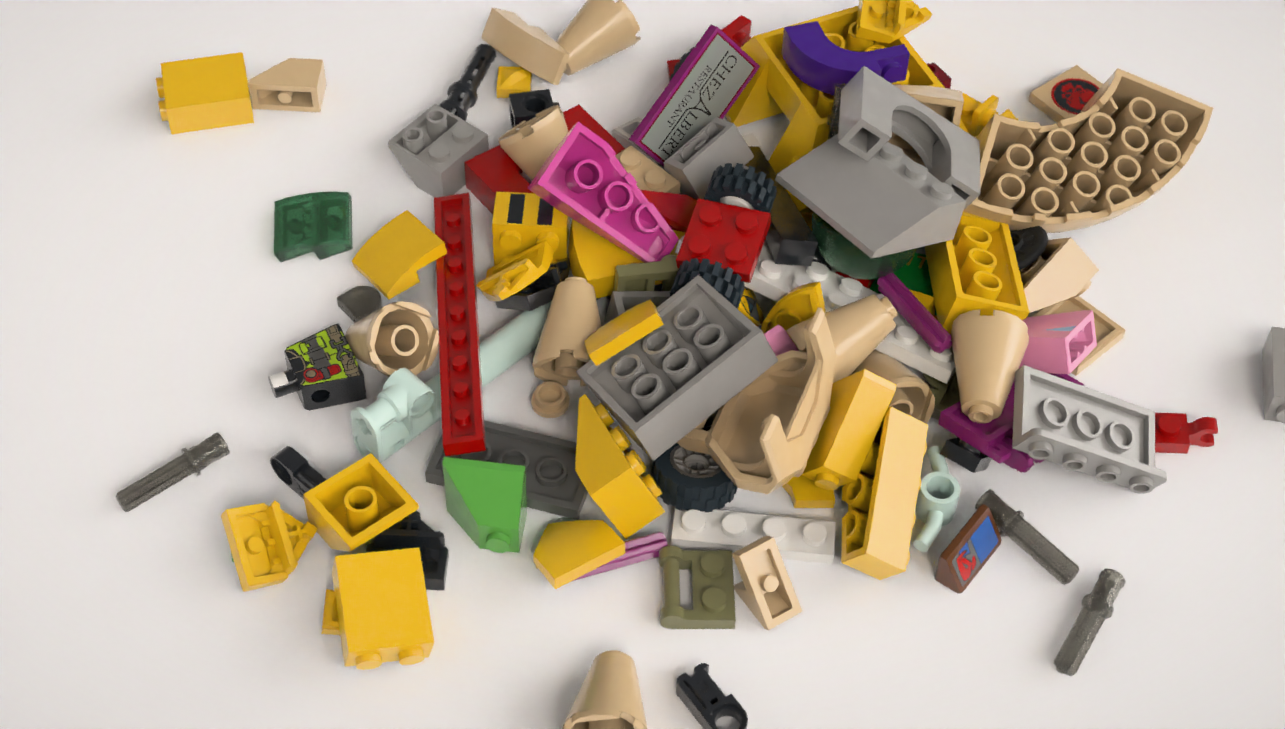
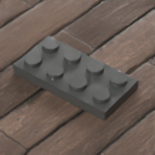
M484 420L486 451L445 456L441 435L425 471L426 482L445 487L442 464L444 457L522 465L526 469L528 508L576 520L579 519L588 492L575 471L576 442Z

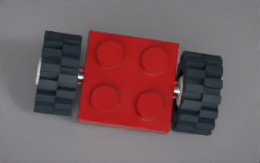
M726 163L724 167L720 165L716 168V171L714 170L704 199L698 198L677 255L676 263L679 269L670 291V296L699 275L738 309L744 292V282L751 283L771 224L770 212L777 195V187L773 186L774 181L771 178L765 179L767 174L762 171L758 174L755 173V167L752 166L744 169L743 164L736 163L735 168L731 163Z

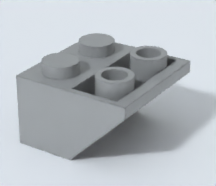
M437 104L431 106L388 141V147L417 188L434 198L454 195L465 186L464 162L489 150L487 133Z
M716 117L664 162V170L680 182L681 193L698 200V198L704 199L714 170L716 171L718 166L724 167L726 163H731L733 167L736 166V163L745 165L754 155L736 125Z

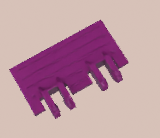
M1051 374L1084 386L1083 383L1068 374ZM1015 380L1001 415L991 422L976 423L970 420L962 412L960 401L943 410L940 414L938 425L999 464L1003 462L1012 469H1016L1017 472L1025 473L1034 465L1033 461L1035 463L1044 461L1031 458L1027 453L1012 448Z

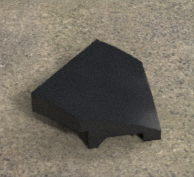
M569 258L551 263L548 271L533 283L502 301H496L497 308L532 311L552 301L557 285L568 278L570 271Z
M417 510L373 537L372 542L367 545L366 553L419 548L426 590H445L449 549L445 546L444 534L441 531L431 529L421 520L420 513Z

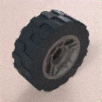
M678 443L674 444L652 463L651 476L663 492L659 497L663 499L664 503L674 506L675 509L681 511L695 509L701 512L705 511V513L712 512L714 509L725 507V504L730 503L734 499V494L737 493L736 485L709 454L684 449Z

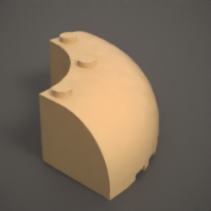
M1117 68L1082 108L1081 113L1060 120L1057 124L1040 126L1039 122L1020 121L994 114L976 137L980 141V195L963 212L1006 223L1009 225L1010 231L1040 226L1046 233H1061L1084 229L1110 221L1151 198L1186 165L1207 130L1213 107Z

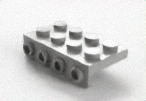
M1026 365L1015 371L1013 449L1027 453L1034 459L1048 460L1060 464L1066 470L1080 471L1095 476L1097 480L1102 482L1116 483L1129 488L1134 493H1149L1167 481V472L1155 468V411Z

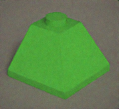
M444 457L442 464L447 512L480 549H489L496 553H520L527 517L525 466Z

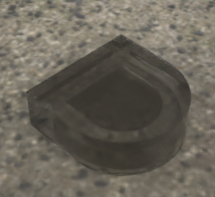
M357 286L337 297L338 307L354 323L382 308L381 295L378 290L371 286Z

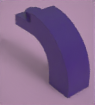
M818 21L784 27L782 56L786 64L800 80L819 91L841 97V90L863 66L890 83L906 79L910 53L905 44L867 52H856L833 44L824 34Z

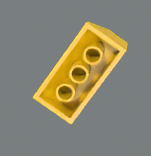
M963 212L953 240L924 246L933 296L935 297L938 322L950 335L953 321L960 314L971 310H980V316H993V310H999L1015 315L1021 320L1028 317L1030 312L1008 224Z

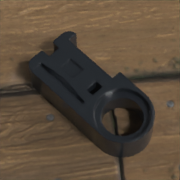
M286 446L270 458V464L276 475L303 499L304 493L327 480L309 465L307 459L290 446Z
M707 663L695 666L692 676L685 672L677 677L676 694L703 729H718L715 723L723 716L735 718L740 724L739 729H747L748 716L746 711L732 694L727 697L708 674L709 665Z

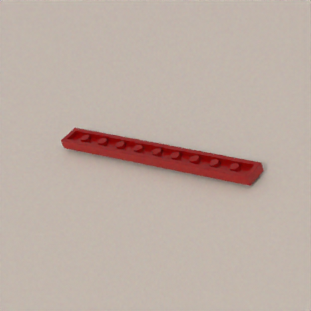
M469 193L434 198L435 234L444 241L447 250L446 255L436 260L442 440L445 456L486 451L472 205Z

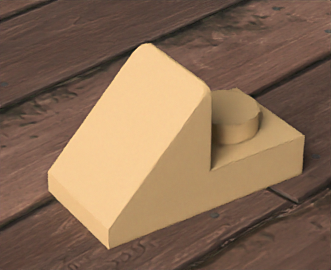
M766 535L732 553L742 578L741 582L734 585L735 592L764 629L770 630L803 612L774 537Z

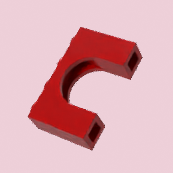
M580 105L563 112L568 131L577 122H580L609 143L616 155L626 149ZM500 144L464 162L466 188L492 214L494 212L496 191L533 193L528 189L530 183L521 175L522 169L508 156Z

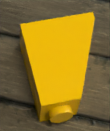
M866 369L834 382L830 398V411L824 420L818 434L819 437L812 448L802 476L815 481L817 487L825 490H836L838 487L856 481L893 398L896 384Z

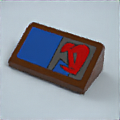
M987 505L979 506L939 557L935 580L958 594L964 592L1001 544V535Z

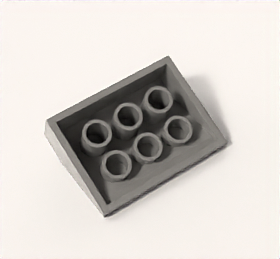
M838 134L777 173L775 179L871 259L953 240L967 202L955 193L950 185L939 181L930 174L925 166L914 162L906 156L900 147L887 142L867 162L838 143Z
M699 275L657 307L664 325L600 365L596 366L591 359L576 371L578 376L622 428L653 461L778 362L762 330Z

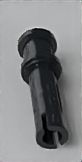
M488 44L478 45L460 80L450 85L447 92L448 97L439 104L440 107L450 113L455 108L456 112L454 115L464 121L467 120L468 109L472 108L477 102V89L491 63L496 58L497 54L493 47ZM475 69H477L478 72L474 76L473 72L475 71ZM462 92L465 93L463 98L460 97Z

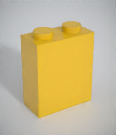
M243 52L160 63L162 77L156 78L159 98H165V100L158 101L161 120L169 121L171 134L254 123Z
M409 548L335 556L332 579L344 666H356L359 670H370L381 666L384 662L399 661L402 665H413L428 658L434 645V636L420 549Z

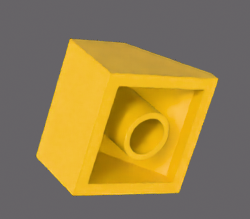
M372 453L303 494L308 522L318 528L316 532L331 549L348 552L353 551L419 509L418 503Z

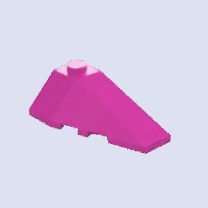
M577 122L547 158L528 189L560 212L642 262L661 261L664 256L671 253L679 238L654 204L650 203L636 185L637 181L631 173H627L609 143L580 122Z

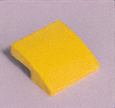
M406 210L379 229L352 259V264L390 300L418 284L420 280L417 270L446 255L447 250L444 241L411 212Z

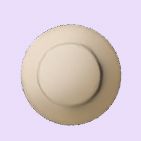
M549 381L540 384L531 397L532 409L536 414L544 418L559 417L568 410L570 405L568 392L557 382Z

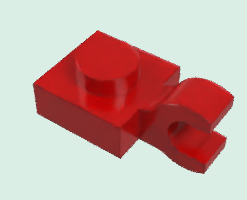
M1155 412L1156 453L1187 454L1190 445L1201 447L1214 446L1213 434H1218L1216 418L1202 417L1187 423L1186 414Z

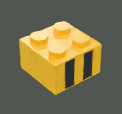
M496 191L492 219L494 266L545 240L554 249L551 263L569 258V216L554 208L535 193Z

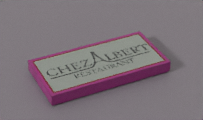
M711 24L628 140L664 169V162L714 118L723 119L760 66L723 31Z

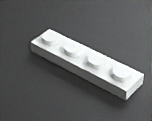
M675 509L671 546L688 550H732V553L767 535L774 537L782 559L832 564L836 522L724 510H713L712 512L705 513V511L701 512L695 509L688 511Z

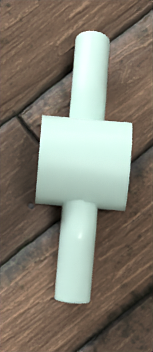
M933 446L927 450L933 472L923 477L916 502V515L925 525L914 540L913 545L922 552H926L940 532L941 527L953 520L960 495V484L956 478L949 474L945 456L940 454L941 446Z

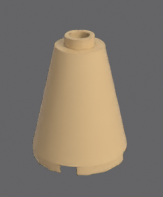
M587 0L556 40L570 54L563 72L564 74L570 76L640 41L641 37H636V33L640 31L639 24L622 0H618L616 3L613 0Z
M558 105L551 106L535 114L536 117L527 122L526 120L522 121L499 137L498 142L501 148L532 181L550 154L569 132L563 111H561Z
M568 277L556 287L532 360L534 375L544 382L552 381L562 386H567L568 380H581L580 387L587 386L576 371L591 360L584 341L602 326L594 287L587 283L586 279L582 277Z
M876 294L825 313L836 351L833 383L850 376L896 327L893 319L898 316V313L886 296L879 300ZM813 318L795 324L786 330L800 352L807 353L803 330L808 322H812Z
M404 301L392 302L353 323L345 334L355 358L388 377L400 368H407L415 376L422 371H426L432 365L439 346L438 330L434 329L429 318L431 317L429 312L416 303Z
M971 310L960 314L953 321L951 329L961 410L970 420L976 423H988L998 418L1003 411L1015 380V371L1019 369L1029 344L1028 327L1017 316L1004 311L993 310V316H980V310Z
M874 349L852 374L866 369L896 384V390L889 407L891 406L927 424L935 408V397L929 385L898 360Z
M610 650L602 652L595 657L562 729H648L636 665L629 655L621 651Z

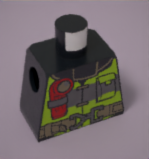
M339 323L288 346L284 350L287 370L268 376L275 398L297 392L304 409L309 411L367 399L364 374Z

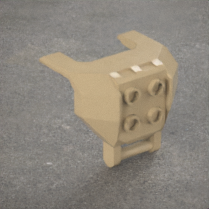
M817 308L812 322H808L803 330L807 353L791 350L776 356L778 362L720 407L709 431L703 430L707 421L705 419L677 442L684 449L709 454L737 488L770 494L788 483L793 476L799 477L804 472L812 448L816 444L819 437L818 434L830 411V398L836 362V351L822 308Z

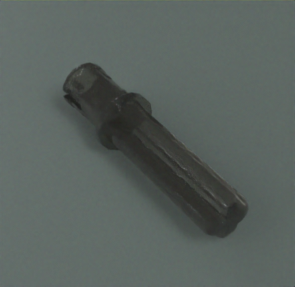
M215 432L188 450L182 448V455L119 491L115 496L118 504L125 512H129L191 474L198 477L201 475V470L230 454L225 440L218 432Z
M992 489L986 491L975 504V509L977 510L980 505H987L990 508L996 526L1000 529L999 534L1002 537L1008 536L1061 584L1070 583L1077 576L1080 570L1079 566L1023 518L1024 513L1021 510L1015 511Z
M1105 568L1100 572L1091 593L1086 594L1082 598L1081 604L1083 607L1053 661L1056 671L1060 674L1073 676L1077 673L1104 620L1113 615V604L1126 583L1124 576L1118 571Z

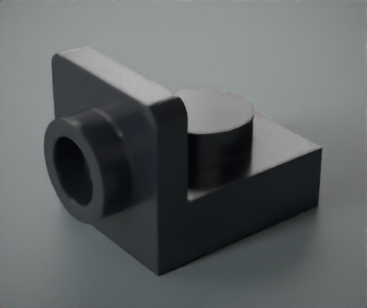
M959 437L946 440L940 452L941 455L973 473L986 470L992 460Z

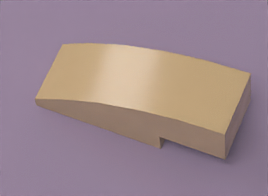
M492 7L481 38L517 65L554 85H559L570 54L541 28L528 25L515 12Z

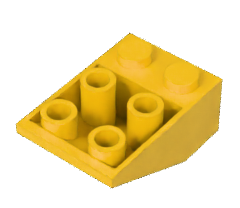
M584 394L579 398L575 471L591 498L623 537L627 539L666 512L657 499L663 492L650 474L645 477L642 475L646 472V465L634 449L630 452L627 451V448L632 443L619 425L612 429L610 425L615 421L602 403L595 406L588 396Z

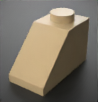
M288 58L249 80L253 109L321 113L327 86L324 61L322 59Z

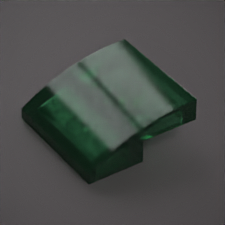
M314 192L274 201V255L280 262L310 252H314L322 260L353 249L352 196L349 192Z

